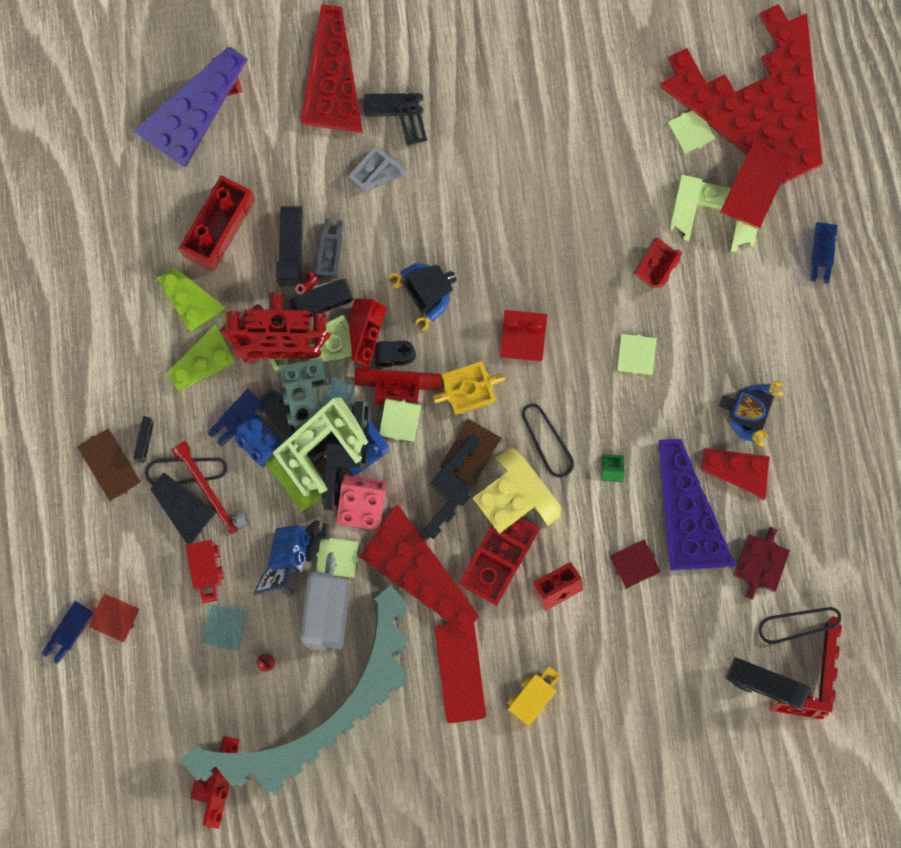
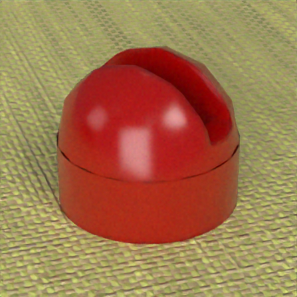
M262 654L257 659V666L260 670L269 672L275 666V659L270 654ZM263 657H264V658L269 662V664H270V666H269L268 668H267L266 665L261 661V659H262Z

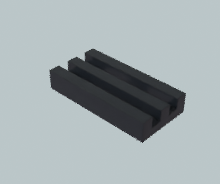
M418 99L397 104L407 146L428 141ZM413 104L415 106L422 138H418L417 130L410 106ZM405 106L407 108L414 140H410L402 108Z
M143 416L133 457L139 463L146 461L154 427V421L151 417Z

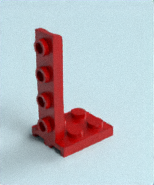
M831 617L826 622L825 627L835 624L838 617ZM841 624L833 629L825 630L818 698L808 696L802 710L773 700L770 705L771 712L822 720L824 716L827 717L829 713H832L836 691L832 690L833 681H836L838 669L834 668L835 659H838L840 647L836 645L837 637L840 638Z

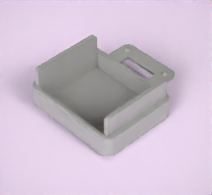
M330 552L327 555L325 573L311 572L307 578L300 638L309 650L324 652L326 648H343L350 589L346 587V579L334 578V570L337 566L334 552Z

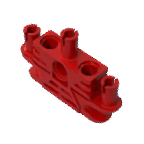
M275 292L268 294L269 310H244V330H239L240 313L238 311H234L233 319L232 311L225 313L226 331L222 335L234 347L233 355L239 358L314 359L321 356L322 351L320 348L323 347L325 341L331 336L329 332H326L325 313H321L320 321L319 313L312 315L313 331H310V311L282 310L283 296L281 292H277L276 300ZM272 321H278L281 325L275 326L272 324Z

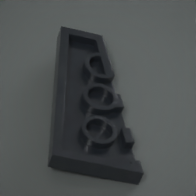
M270 388L255 402V405L289 438L295 433L293 425L289 426L287 413H290L289 405H285L282 394ZM301 413L297 419L305 420L309 414ZM331 432L311 449L307 455L316 464L324 457L327 444L340 441Z

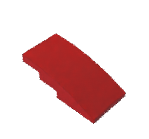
M754 140L720 213L760 230L793 157Z
M522 517L500 534L492 525L458 585L497 606L541 528Z

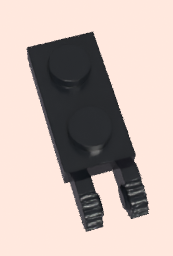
M364 94V115L366 117L400 116L397 104L418 99V102L423 101V94ZM406 106L402 107L404 116H407L408 112ZM411 106L412 114L414 115L416 114L415 106ZM419 106V107H420L421 114H422V113H423V107Z

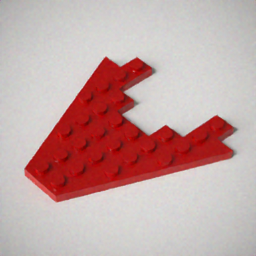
M777 4L760 12L759 15L778 48L761 58L769 76L736 92L725 74L706 83L690 52L685 48L668 57V62L676 76L661 82L660 86L746 155L755 140L793 157L782 181L783 184H786L820 167L823 161L808 16L805 13L788 21L782 8Z

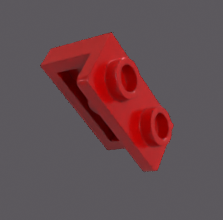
M654 238L633 274L651 288H661L669 281V275L679 264L680 256L683 252L681 250H673L661 239Z

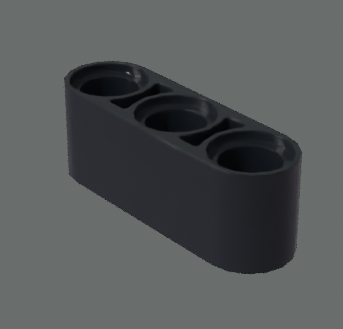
M339 279L306 291L304 294L293 296L288 302L291 310L310 311L309 318H311L314 313L321 314L352 302L354 298L347 279Z

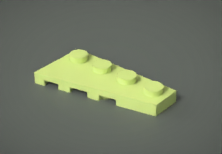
M344 315L326 323V332H329L331 336L325 341L323 347L320 348L322 351L320 357L314 359H269L275 373L280 372L279 367L320 358H322L324 363L352 357L350 329Z

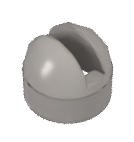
M245 509L234 513L232 520L237 521L233 523L234 526L237 528L250 526L249 516Z

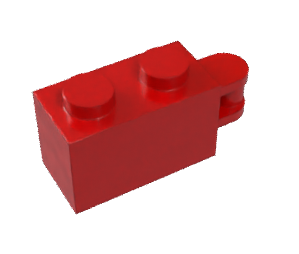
M212 540L185 545L193 588L196 591L200 590L203 604L218 601L216 586H221V580L225 579L223 567L218 566L217 558L221 557L219 545H215ZM212 588V593L205 594L204 589Z

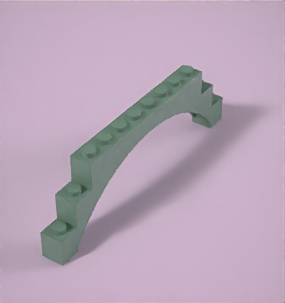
M390 585L373 599V603L376 605V627L368 662L352 693L327 721L293 742L259 752L219 753L202 750L197 745L180 759L197 781L200 779L203 781L207 780L215 773L212 769L216 766L232 787L237 785L240 788L250 779L247 775L251 773L267 794L271 791L276 794L285 786L283 781L289 776L291 779L295 778L303 771L300 767L305 762L311 764L320 756L318 751L324 746L328 750L337 742L335 737L341 732L344 735L355 727L353 722L359 717L361 720L366 718L372 712L370 708L376 702L380 706L389 698L388 692L393 688L397 691L407 682L404 679L408 675L391 654L394 653L397 656L407 648L404 644L408 639L393 623L392 619L394 618L397 621L407 612L404 609L408 605L393 586Z

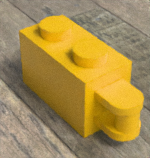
M549 666L541 677L536 674L533 678L528 676L521 685L524 689L518 696L515 693L507 704L510 707L507 711L529 727L556 693L553 686L562 675ZM546 675L553 680L550 685L543 680Z

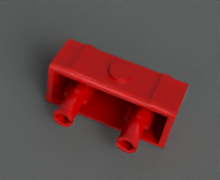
M220 175L178 248L182 256L214 272L219 262L224 258L223 255L243 220L250 212V208L255 201L253 192Z

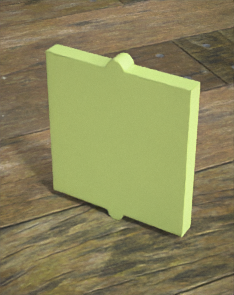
M693 111L686 114L682 113L681 116L668 122L684 154L697 148L702 149L703 145L716 140L708 123Z
M621 334L617 371L632 373L634 376L637 374L652 376L657 338L643 337L640 334L637 336Z
M386 398L380 435L395 438L396 441L401 439L415 442L421 405L406 402L404 399L398 401Z
M333 538L320 540L319 553L316 554L318 557L316 572L325 573L327 555L330 552H334L336 557L335 563L337 564L334 576L354 578L356 563L359 562L357 558L359 542Z

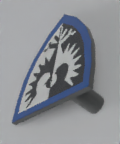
M268 567L261 576L254 595L280 589L286 596L291 597L294 594V590L288 585L293 568L272 570Z

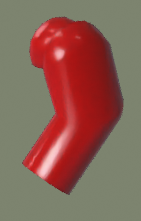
M314 271L305 274L304 278L307 282L296 285L295 290L298 294H304L306 291L312 290L319 282V277L316 276Z

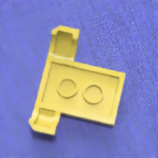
M506 448L495 457L498 464L507 472L473 497L474 502L499 534L533 508L539 513L547 527L561 517L562 509L555 497L520 452L514 448Z

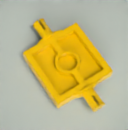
M483 361L441 374L445 389L443 393L433 395V400L435 404L448 400L455 416L496 403L493 385L505 381L503 373L490 377L485 370Z

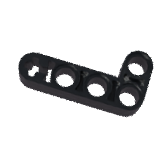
M281 206L279 261H277L276 277L279 287H296L297 284L301 283L303 206Z
M737 657L733 658L725 676V679L734 686L746 692L752 693L754 691L798 710H802L811 691V688L800 682Z

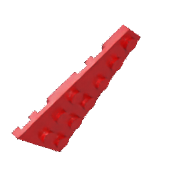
M321 4L300 122L301 125L363 133L342 7Z
M397 504L359 555V558L461 632L467 634L479 618V615Z

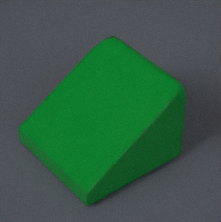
M602 454L601 480L623 482L625 472L624 455Z

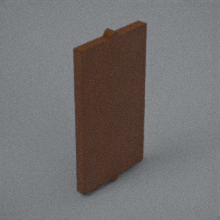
M109 429L96 436H91L90 440L77 447L109 501L123 493L127 494L128 490L141 483Z

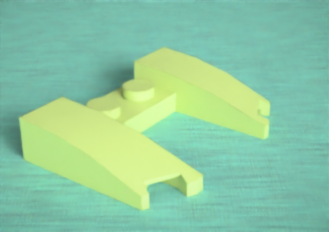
M681 175L669 230L672 231L674 227H677L686 234L682 240L689 243L697 205L722 209L731 188L705 183L700 178ZM736 221L730 252L738 251L737 245L750 243V248H753L758 229Z
M341 397L333 398L273 452L304 496H308L309 490L318 489L319 493L327 491L323 480L307 453L329 433H334L355 463L360 462L362 458L359 455L363 444L366 445L368 443L360 425Z

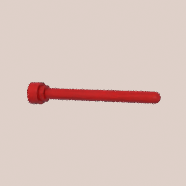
M184 441L176 445L171 450L175 457L184 461L230 534L236 533V526H234L233 521L190 456L191 448L188 443Z

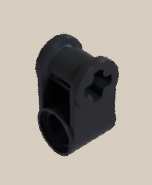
M405 340L376 342L374 348L376 366L410 364L416 358V351L413 345ZM404 349H408L409 351L407 352V356H403L402 354L404 352Z

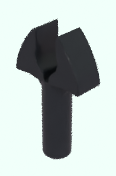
M315 520L306 528L305 532L310 533L311 540L306 550L305 561H312L320 540H329V526L325 522L319 533H317V528L320 525L318 520Z

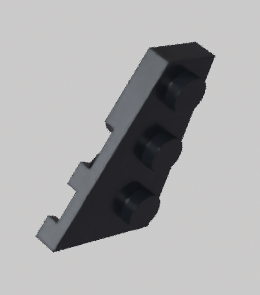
M164 472L150 489L186 544H192L216 514V511Z

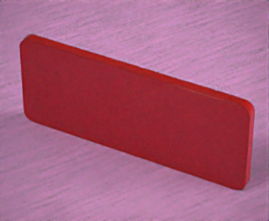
M452 624L436 626L435 632L446 721L448 723L484 719L486 717L475 624L467 634H464Z

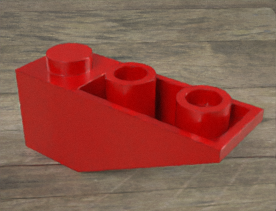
M355 298L349 315L352 360L369 368L387 307L374 299Z

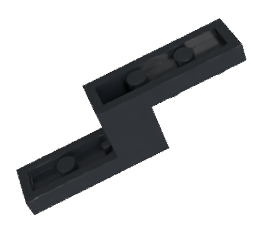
M355 401V405L352 407V414L368 441L370 402ZM368 443L366 445L363 444L359 455L362 458L359 463L354 462L342 444H327L324 452L326 470L323 473V481L327 491L322 494L324 510H338L342 467L367 468Z
M475 434L466 440L428 484L448 502L420 533L421 537L425 540H428L430 537L434 539L441 531L440 525L444 521L448 523L456 514L454 509L458 505L463 506L470 498L468 493L471 489L458 479L452 471L454 470L457 473L465 464L462 460L466 455L472 456L479 448L477 443L480 439Z

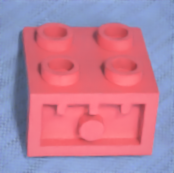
M345 474L341 484L336 523L378 531L381 525L388 481Z

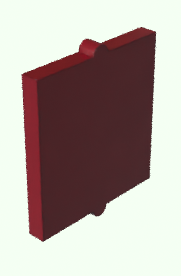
M645 540L610 556L617 570L616 575L620 576L626 589L661 572L654 559L655 555L651 553Z

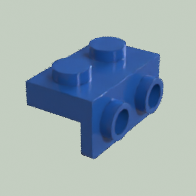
M258 415L239 425L235 435L237 445L243 448L253 461L257 462L261 467L267 465L268 459L274 455L273 452L285 442Z
M299 525L276 528L268 563L272 570L292 567L297 573H302L309 536Z

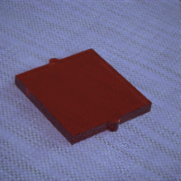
M104 593L98 607L94 609L95 614L88 627L124 643L130 629L134 627L133 622L139 609Z

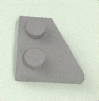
M375 145L351 172L348 179L362 191L366 192L406 175L407 170Z

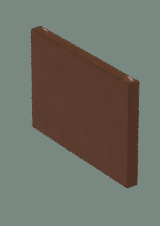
M468 419L465 421V425L444 460L440 463V468H443L466 440L475 434L480 439L477 443L479 448L472 456L466 455L462 460L465 464L457 473L454 470L452 471L457 478L473 486L476 484V480L498 443L501 442V437Z

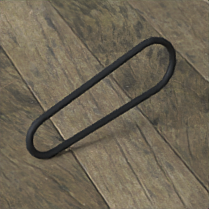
M537 404L527 405L522 411V417L547 470L555 477L569 475L574 468L573 457L542 408ZM528 408H538L570 458L571 466L566 473L556 474L550 469L525 416Z
M192 458L193 461H220L223 464L224 471L222 474L204 477L206 480L222 478L227 472V464L221 458ZM180 459L153 460L151 463H149V465L146 468V479L150 484H155V482H153L149 478V469L155 463L184 461ZM190 479L176 482L179 484L196 482V480Z
M826 607L769 616L760 623L759 635L764 642L776 644L833 629L840 624L841 613L834 607ZM828 610L835 611L838 615L837 622L831 626L786 638L768 640L762 634L764 623L771 619Z

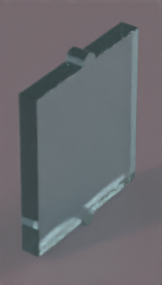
M212 605L202 643L217 646L218 649L223 647L238 651L248 613L232 610L231 607L224 608Z

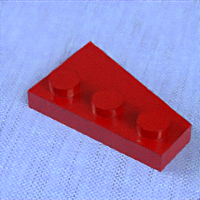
M704 448L701 471L737 486L745 492L752 493L762 500L766 499L770 456Z

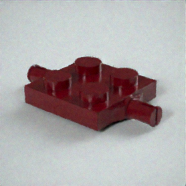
M769 527L766 538H758L750 534L746 537L733 574L734 577L742 579L749 585L745 598L754 600L757 588H765L772 592L777 590L790 550L773 542L778 531L776 528Z

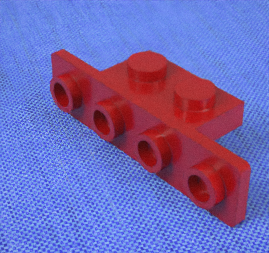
M367 368L355 369V385L376 387L374 404H385L386 398L398 401L404 399L406 402L418 404L419 389L441 390L442 375L438 373Z
M223 736L219 753H238L240 740ZM215 766L212 769L215 773L207 780L203 781L200 779L197 781L194 779L190 799L207 803L202 825L218 829L223 818V810L230 783Z

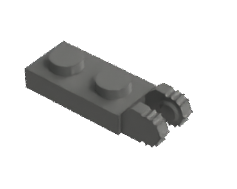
M325 219L323 233H321L316 276L337 279L343 241V221H338L336 235L329 234L331 227L330 219Z

